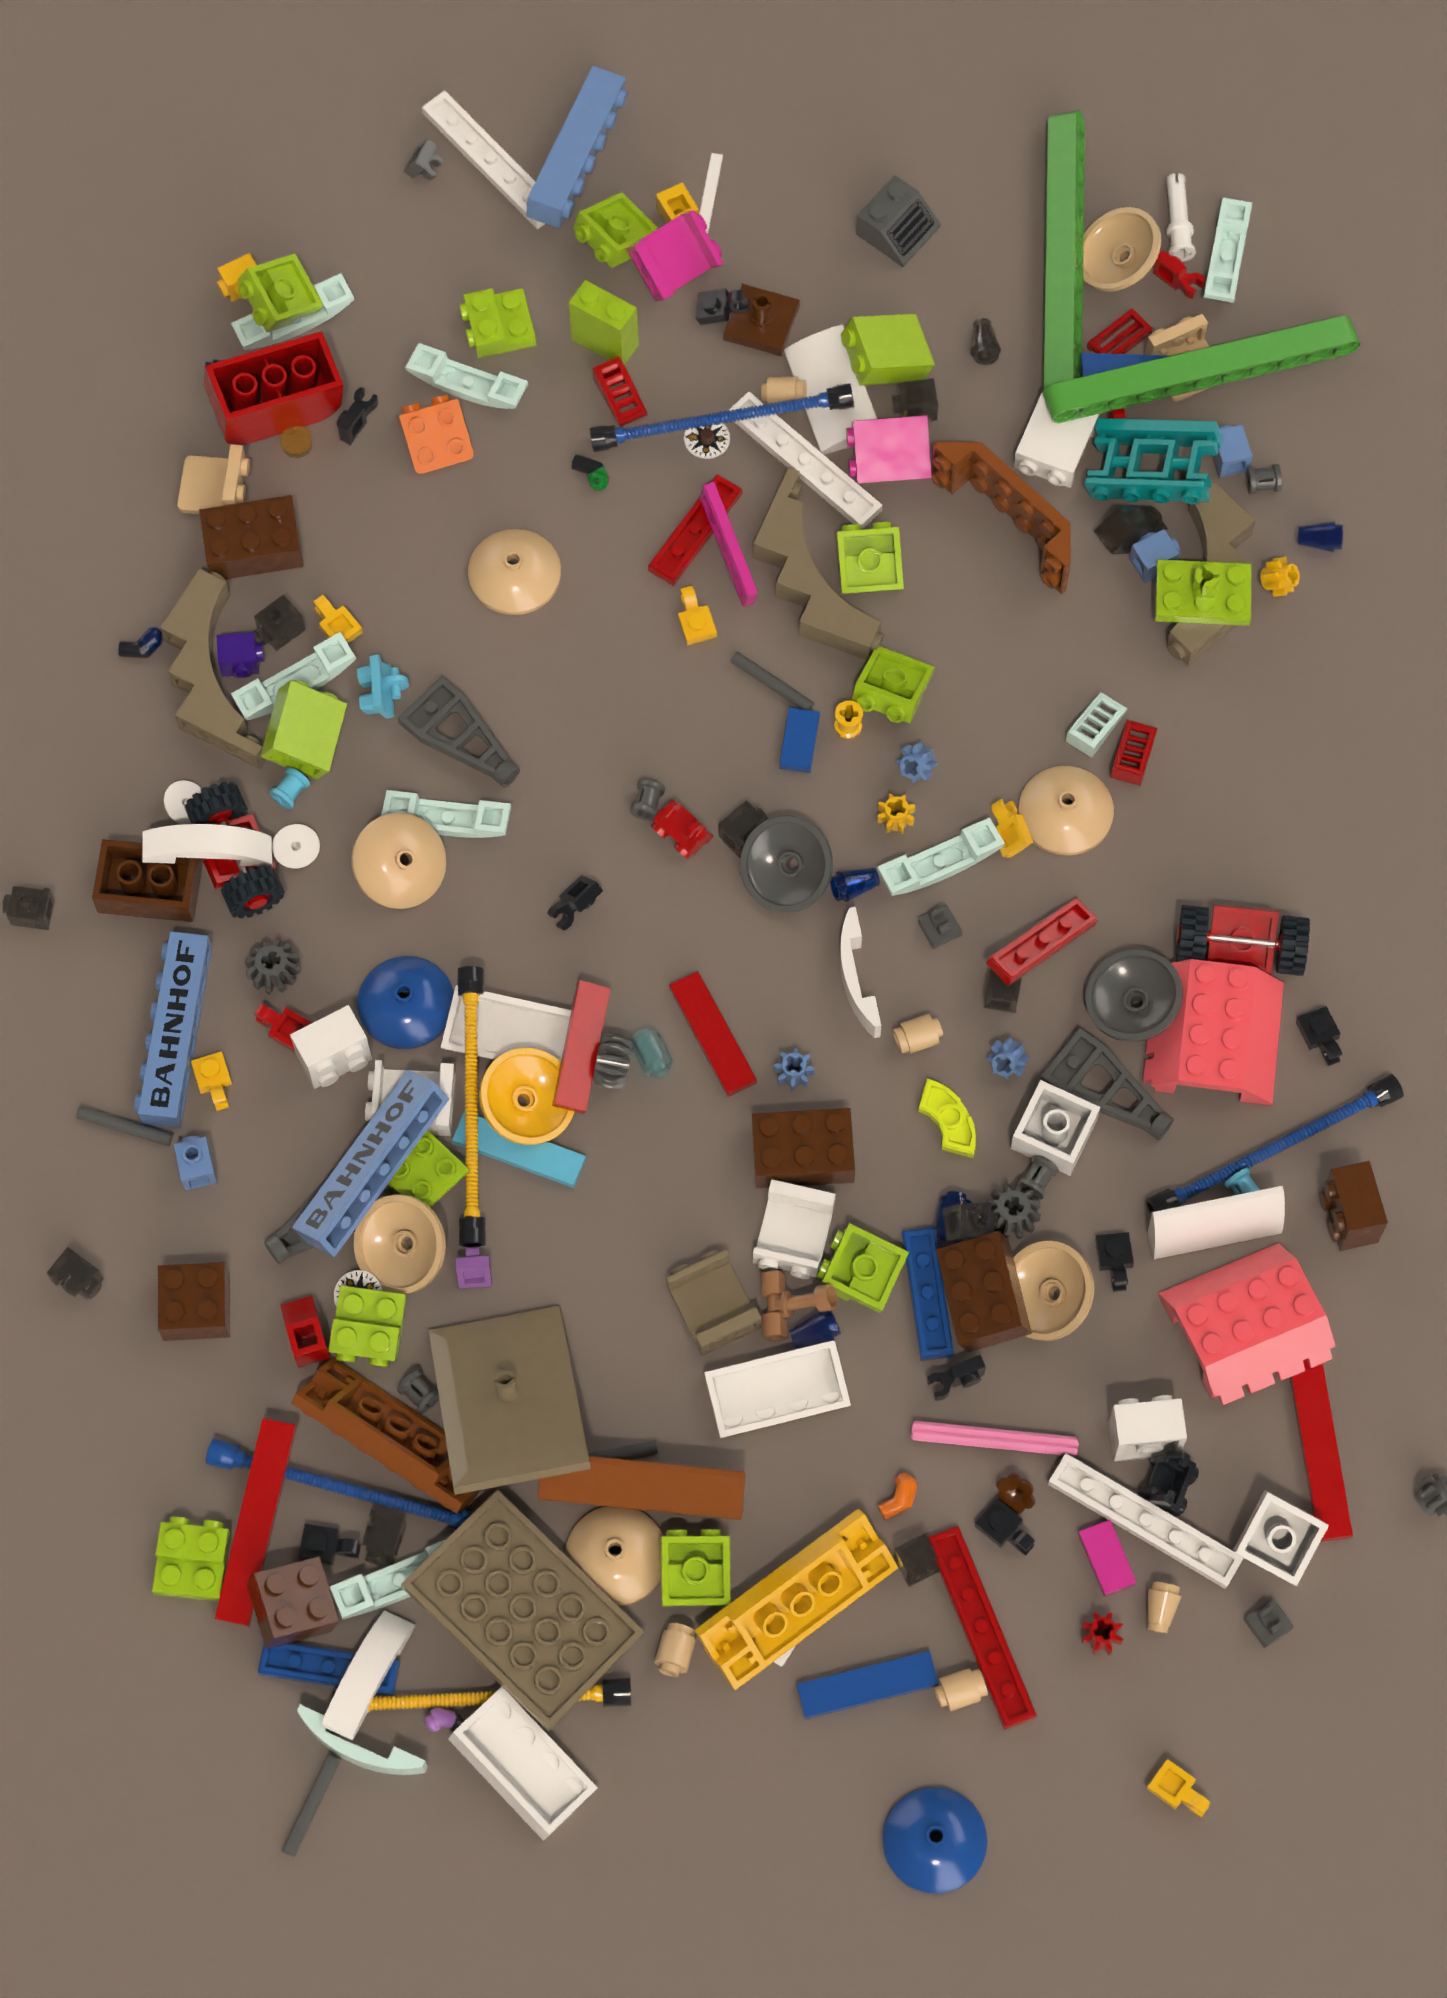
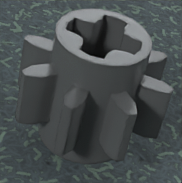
M1437 1473L1432 1476L1429 1475L1418 1483L1422 1490L1416 1495L1418 1504L1429 1515L1434 1513L1438 1517L1447 1515V1476L1439 1477Z

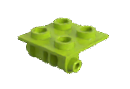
M427 1130L387 1186L392 1192L395 1193L397 1191L399 1194L416 1197L431 1208L470 1170Z

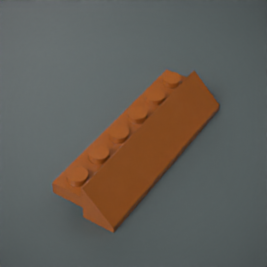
M331 1358L317 1369L313 1380L295 1394L291 1404L302 1410L305 1415L316 1419L328 1427L332 1433L343 1437L355 1445L361 1452L370 1455L382 1463L388 1470L397 1473L412 1483L415 1488L424 1491L439 1501L445 1508L451 1509L455 1513L460 1512L463 1508L469 1509L481 1492V1490L455 1495L443 1429L340 1361L335 1360V1358Z
M589 1456L591 1469L539 1479L538 1500L742 1520L744 1509L746 1472Z

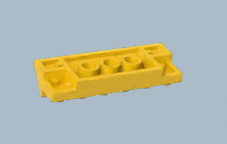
M857 1509L694 1631L703 1644L704 1651L731 1687L736 1690L897 1570L898 1566L885 1543L877 1537L865 1514L860 1509Z

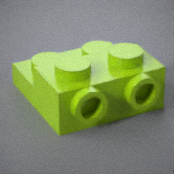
M623 192L580 211L573 227L576 239L581 243L586 242L594 250L596 259L601 263L606 262L611 268L631 259L626 250L628 246L658 229Z
M295 253L247 268L238 279V292L243 299L249 300L253 307L252 316L255 323L259 326L262 325L266 332L288 326L295 319L318 312L324 306Z
M493 288L463 294L464 303L459 304L462 321L469 322L470 329L466 330L469 348L475 347L478 358L537 346L523 288L494 294Z
M891 522L872 523L873 529L861 530L860 524L842 525V531L835 533L841 595L904 589L899 527H891Z
M879 646L878 650L874 649L855 684L852 701L857 702L865 712L875 710L886 714L887 718L894 723L904 721L910 724L921 704L923 693L933 676L935 666Z
M849 1223L844 1232L837 1230L830 1245V1248L834 1249L835 1252L830 1261L827 1259L823 1260L816 1277L822 1279L819 1285L832 1284L836 1290L837 1297L847 1302L851 1299L881 1313L909 1252Z
M340 1285L336 1316L333 1319L329 1352L336 1353L335 1360L356 1362V1356L369 1358L370 1365L389 1367V1361H398L407 1294Z
M170 1517L169 1523L161 1522L155 1554L157 1563L152 1593L154 1595L219 1601L231 1541L229 1529L223 1528L224 1524L222 1522L214 1520L203 1521V1526L190 1525V1520L183 1517Z
M709 1529L701 1530V1536H687V1530H667V1536L659 1537L661 1606H727L731 1603L730 1536H721V1530Z

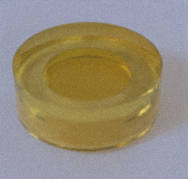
M301 426L286 429L281 436L282 449L286 455L292 458L306 456L312 449V438L309 431Z

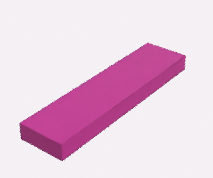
M715 483L704 484L700 500L738 597L744 607L752 605L756 600L758 591Z

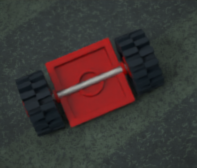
M221 782L219 786L213 784L210 789L205 787L201 789L202 792L200 794L195 793L192 795L193 798L186 801L185 811L191 824L227 825L260 832L253 814L245 816L248 808L238 786L232 782L229 784ZM201 858L214 888H221L228 909L235 918L237 916L238 918H244L245 916L247 918L253 917L254 913L262 914V910H270L273 908L272 904L277 905L280 902L279 899L284 897L285 892L275 871L276 866L273 859L272 867L239 866V860Z
M1214 904L1211 929L1208 930V907L1182 905L1177 932L1176 962L1187 959L1204 960L1206 943H1209L1207 961L1257 967L1271 975L1274 950H1277L1276 973L1303 976L1307 963L1310 920L1304 917L1283 915L1279 928L1280 932L1278 937H1276L1279 919L1278 910Z

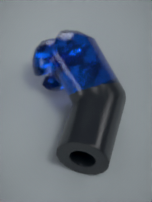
M150 627L136 642L120 641L119 657H150L162 644V632L156 627Z

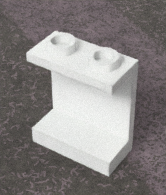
M1041 393L1015 452L1014 468L1019 469L1023 474L1029 476L1036 475L1047 479L1056 486L1064 485L1071 488L1075 470L1087 442L1095 434V426L1099 414L1063 423H1054Z
M375 1060V1071H369L368 1090L373 1091L372 1102H366L365 1121L372 1119L407 1070L384 1069L382 1060ZM441 1063L440 1072L412 1071L434 1081L449 1098V1101L430 1125L428 1131L436 1136H451L456 1081L454 1064Z
M771 1179L768 1190V1202L757 1246L754 1247L753 1263L758 1264L759 1268L766 1271L777 1269L790 1271L792 1276L800 1279H809L810 1276L816 1277L821 1265L831 1224L836 1194Z

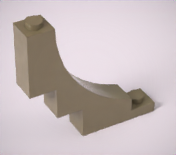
M788 467L753 543V558L782 569L776 582V597L806 607L799 621V636L868 661L874 649L878 650L883 642L884 634L880 633L881 621L851 606L828 585L819 573L808 550L804 535V502L799 501L803 489V484H800V471Z
M1200 468L1199 473H1205V472ZM1187 470L1180 471L1179 481H1187ZM1211 479L1212 486L1209 488L1210 501L1189 504L1188 509L1201 540L1204 562L1250 564L1236 548L1252 535L1256 520ZM1178 623L1169 632L1168 650L1175 659L1182 660L1189 666L1237 625Z
M199 568L160 627L164 641L181 649V652L168 670L171 684L189 693L175 714L179 729L261 769L266 759L260 757L263 745L256 738L247 735L248 730L245 719L224 696L217 683L213 669L212 649L214 633L221 611L230 596L227 583L220 574L213 571L208 573Z

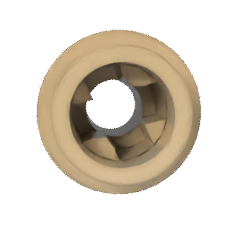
M1153 1581L1152 1589H1148L1147 1630L1164 1634L1168 1633V1628L1182 1597L1179 1595V1586Z

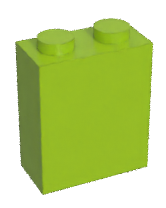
M584 280L569 301L571 340L607 360L620 357L625 365L639 346L637 307Z
M916 314L852 317L841 333L842 344L846 348L851 361V369L856 375L859 386L923 382L935 366Z
M290 680L278 689L260 757L286 768H294L301 774L313 779H319L330 771L347 703L337 700L338 698L334 694L311 689L305 682Z

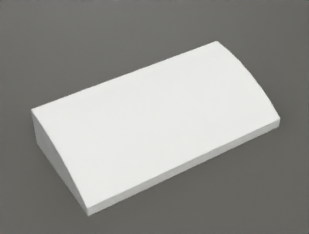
M842 324L810 335L784 349L792 376L798 377L799 380H806L808 398L809 396L813 398L814 395L817 397V395H820L819 393L827 392L826 389L836 385L851 383L854 408L830 410L829 407L822 408L817 406V408L811 409L810 407V409H805L817 446L823 455L849 448L847 446L846 428H852V421L877 419L865 385L859 386L856 375L851 369V361L841 340V333L844 330Z
M458 985L455 986L441 1049L465 1054V1005L463 1003V996H458ZM484 991V994L479 996V1003L477 1004V1056L495 1060L500 1055L513 1049L535 1048L551 1054L561 1062L571 1010Z
M1283 1186L1152 1212L1147 1238L1153 1260L1281 1234L1285 1217Z
M835 1340L703 1373L720 1438L851 1406Z
M503 1687L493 1694L448 1738L543 1841L597 1790L596 1785Z

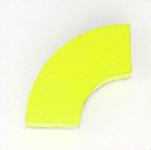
M927 1078L918 1112L930 1117L938 1126L942 1136L941 1150L973 1158L976 1133L972 1117L961 1102V1099L952 1090L941 1083Z

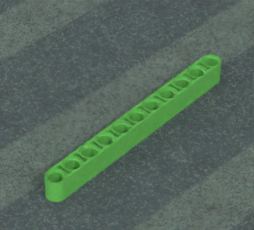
M1080 110L1051 115L1048 118L1044 390L1055 383L1081 377L1079 358L1083 352L1085 123Z
M1344 315L1055 383L1047 387L1042 395L1054 423H1063L1344 356L1357 350L1361 343L1351 318Z

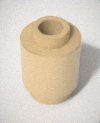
M768 377L767 383H762V401L770 405V403L774 404V402L778 404L779 401L782 403V401L786 402V400L790 402L791 399H805L807 397L806 380H799L798 377Z
M926 1014L900 1023L898 1028L893 1029V1036L901 1054L906 1052L913 1054L938 1045L940 1043L939 1037L943 1036V1031L938 1018L932 1019L930 1014Z
M679 1623L668 1624L667 1630H664L654 1661L655 1665L660 1667V1673L670 1677H679L680 1673L688 1671L696 1642L694 1629Z
M968 1668L939 1678V1686L934 1687L940 1707L946 1706L949 1712L980 1702L981 1697L988 1695L985 1681L979 1669L971 1671Z

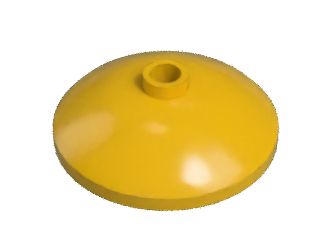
M517 1048L500 1055L487 1068L480 1084V1105L487 1122L500 1136L521 1145H538L554 1139L569 1125L574 1112L552 1106L561 1064L557 1058L539 1049ZM519 1096L526 1099V1106H521L518 1103L517 1099Z

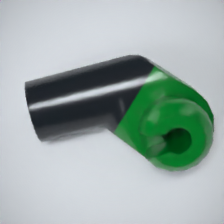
M575 455L571 469L585 473L590 486L594 490H604L609 483V477L604 465L599 461Z

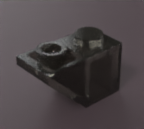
M1151 505L1118 506L1099 525L1095 533L1111 554H1129L1132 545L1137 543L1142 536L1150 532L1157 533L1163 529L1166 531L1168 528L1162 521L1161 513Z

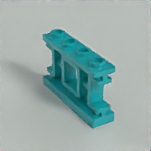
M1097 418L1095 430L1098 437L1095 438L1094 444L1098 452H1107L1104 469L1088 470V478H1085L1084 485L1091 498L1099 501L1124 499L1128 502L1154 500L1158 503L1184 501L1188 504L1210 501L1209 488L1212 486V481L1208 473H1199L1202 455L1218 456V448L1222 446L1223 435L1217 421ZM1119 445H1132L1130 456H1119ZM1179 447H1192L1190 458L1178 457ZM1166 454L1163 472L1139 471L1142 455ZM1116 468H1127V479H1114ZM1175 470H1187V481L1173 480Z

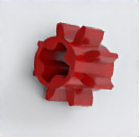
M1095 1611L1092 1614L1093 1623L1083 1622L1081 1628L1089 1633L1083 1637L1081 1642L1082 1644L1090 1643L1094 1647L1092 1650L1094 1655L1098 1652V1649H1105L1106 1653L1111 1655L1112 1642L1121 1645L1123 1641L1121 1636L1116 1635V1632L1122 1628L1123 1624H1115L1111 1620V1612L1106 1617L1099 1618ZM1098 1627L1102 1631H1109L1106 1640L1101 1635L1095 1636Z

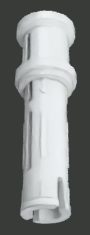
M1174 173L1166 178L1170 211V224L1167 227V236L1171 240V247L1168 253L1185 262L1191 260L1196 255V250L1191 240L1194 228L1188 221L1185 176L1178 173V182H1176Z

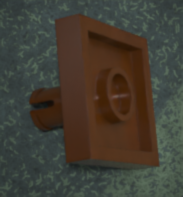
M742 284L740 290L744 292L743 299H750L749 310L731 313L724 331V340L782 356L800 307V300Z

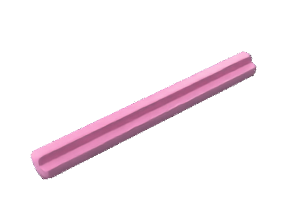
M914 1421L911 1430V1438L916 1441L1065 1455L1067 1453L1070 1456H1076L1079 1445L1078 1438L1073 1436Z

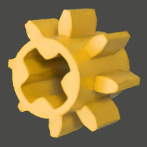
M1287 557L1273 558L1272 561L1266 562V567L1262 569L1260 574L1263 588L1265 590H1273V597L1287 596V593L1294 592V587L1298 585L1300 579L1297 566L1293 563L1287 564Z
M890 793L886 803H878V810L881 813L877 815V823L885 824L886 833L892 830L903 834L906 825H914L915 818L911 814L915 812L916 806L915 804L908 805L905 794L901 797H894Z

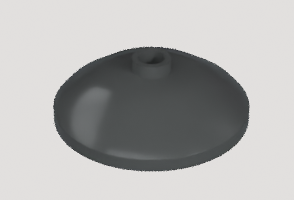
M795 816L774 817L758 825L745 841L740 858L741 876L750 895L762 906L777 912L800 911L814 904L826 891L833 872L832 851L824 834L811 822ZM793 858H795L798 862V866L795 870H793L790 866V862Z
M1126 950L1104 960L1092 973L1086 988V1007L1095 1026L1105 1035L1119 1041L1140 1042L1161 1034L1174 1022L1182 1007L1183 986L1177 970L1163 956L1148 950ZM1136 1001L1143 1002V1004L1138 1008L1132 1007L1133 1003Z

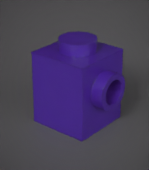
M254 632L216 635L218 665L222 677L247 678L252 674H259V662H264L263 644L257 643Z

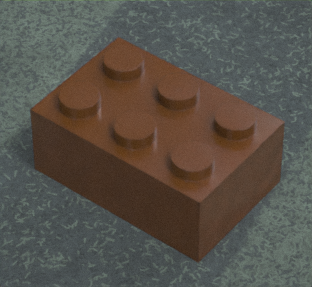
M292 495L199 510L209 573L213 571L220 574L224 579L304 567Z
M102 839L92 895L98 913L193 922L203 864L201 858L176 857L175 864L142 862V843Z
M851 1108L752 1114L756 1188H769L771 1179L799 1186L854 1183L855 1160Z
M996 1231L936 1249L957 1341L961 1347L971 1352L1032 1334L1010 1242L1007 1237L1000 1231Z

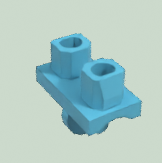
M379 654L369 656L370 664L357 669L359 684L364 688L372 686V693L360 695V709L366 715L380 713L386 719L395 717L394 699L401 698V691L409 687V679L404 675H399V668H391L390 664L383 663Z

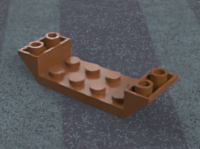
M936 442L933 445L931 462L933 482L939 488H945L953 494L970 480L975 490L979 493L984 492L992 500L997 510L1001 513L1006 512L1022 532H1028L1036 539L1038 546L1043 550L1040 568L1041 579L1049 588H1055L1060 594H1063L1067 588L1071 564L1070 522L982 442Z

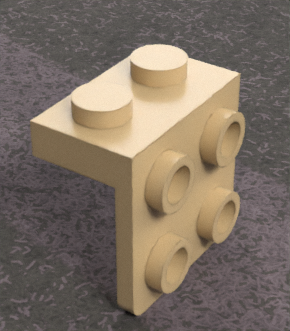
M1203 314L1193 318L1189 316L1168 329L1160 328L1154 331L1148 337L1145 355L1173 356L1210 347L1205 340L1208 326L1206 318ZM1206 389L1176 395L1170 398L1172 401L1178 402Z
M231 444L228 459L193 455L185 458L177 503L180 512L200 514V509L245 502L246 486L244 485L245 476H249L250 458L245 456L243 445Z

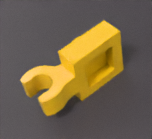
M692 585L681 588L682 595H680L685 611L678 613V620L687 646L717 637V631L708 605L698 607Z
M323 594L313 601V604L316 606L314 607L315 612L323 619L319 622V628L327 638L341 632L346 642L349 643L363 633L360 624L344 605L335 610Z
M999 799L991 805L992 812L999 824L996 826V829L1005 843L1004 847L1000 849L1002 857L1011 858L1034 843L1023 815L1017 814V808L1013 801L1004 804L1003 799Z
M222 1051L191 1060L200 1093H211L216 1111L229 1108L223 1087L232 1085V1081Z
M1169 1759L1165 1761L1147 1787L1148 1791L1176 1810L1180 1803L1183 1802L1193 1813L1201 1818L1211 1803L1208 1799L1191 1789L1196 1779Z

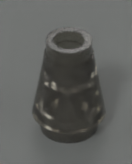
M981 318L973 324L971 356L980 365H990L998 360L1001 348L991 321Z

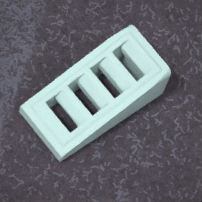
M1100 692L1068 731L1066 742L1092 758L1126 713L1127 708ZM1103 703L1114 710L1115 714L1111 715L1100 708V705ZM1094 713H1098L1109 721L1107 723L1095 717ZM1091 721L1102 729L1098 731L1087 723ZM1083 729L1086 730L1087 732L1095 736L1094 739L1088 737L1081 731Z

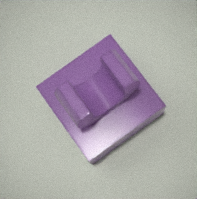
M479 1247L466 1248V1257L456 1258L458 1288L492 1286L489 1256H480Z

